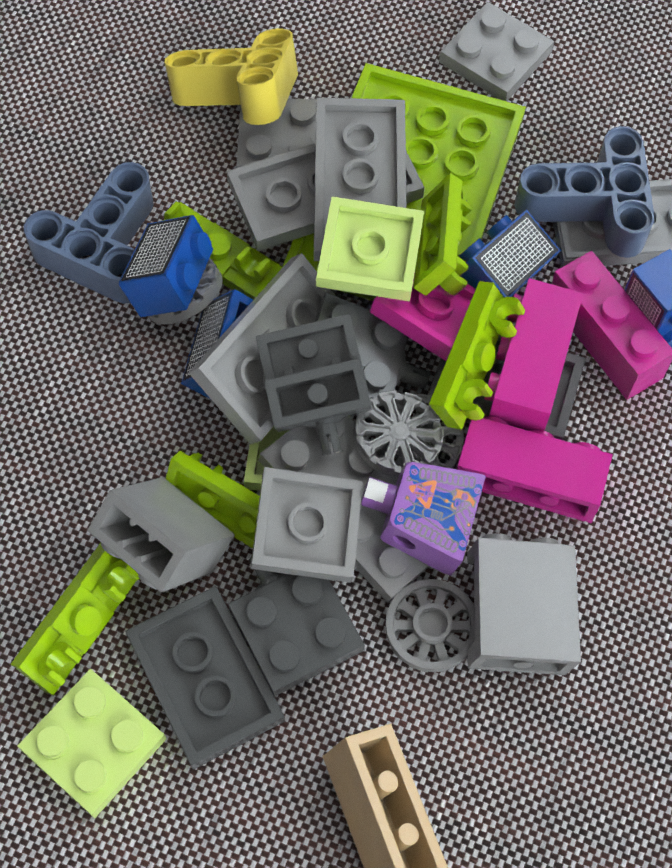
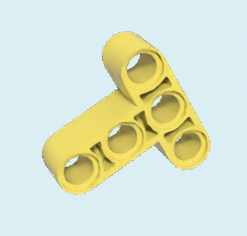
M279 28L270 29L258 34L251 48L182 50L170 54L165 58L164 62L172 101L179 106L241 105L243 119L251 125L268 124L279 119L298 76L293 34L290 30Z

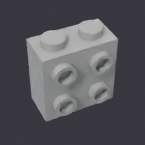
M164 477L110 490L87 530L101 542L102 548L108 554L122 559L138 573L139 579L144 584L159 590L161 593L211 574L235 536L233 532Z

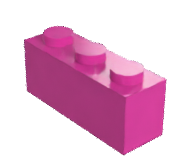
M590 251L555 271L551 284L583 293L573 333L625 399H630L662 380L672 362L671 346L594 252Z
M529 278L524 296L514 294V297L524 307L525 313L524 315L511 314L508 316L507 320L516 322L515 328L517 333L514 337L501 338L496 359L504 361L501 374L491 372L488 386L493 391L492 397H484L485 400L493 402L489 416L498 417L509 425L526 430L540 429L545 431L581 304L582 292Z
M486 416L481 420H471L457 470L485 475L486 478L482 488L483 493L592 523L601 505L613 454L603 452L599 447L590 443L577 442L574 444L556 439L551 433L544 430L531 429L528 431L510 426L506 421L498 417Z

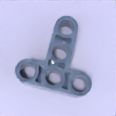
M614 127L604 137L597 163H538L526 167L521 173L514 204L516 212L520 215L527 209L537 222L603 221L605 241L612 253L625 258L638 255L643 250L654 223V209L642 136L630 127Z
M126 162L116 166L77 221H73L50 210H41L31 214L24 224V233L35 262L116 302L130 303L118 284L121 279L118 275L124 273L134 252V249L127 245L143 224L154 205L149 174L145 167L134 162ZM92 255L88 258L80 259L83 256Z

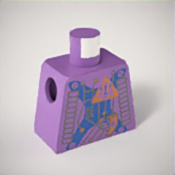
M408 462L402 469L396 485L369 477L362 495L361 505L387 514L380 535L383 542L451 576L463 561L486 476L469 471Z

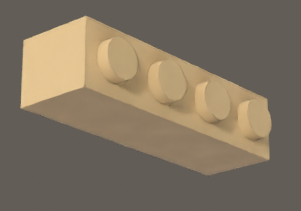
M392 724L345 737L322 756L364 868H448Z

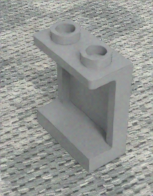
M499 533L487 534L482 538L478 537L467 552V563L474 564L475 641L467 649L468 669L566 675L581 663L575 545L558 544L556 539L545 537L532 539L529 542L511 540V537Z

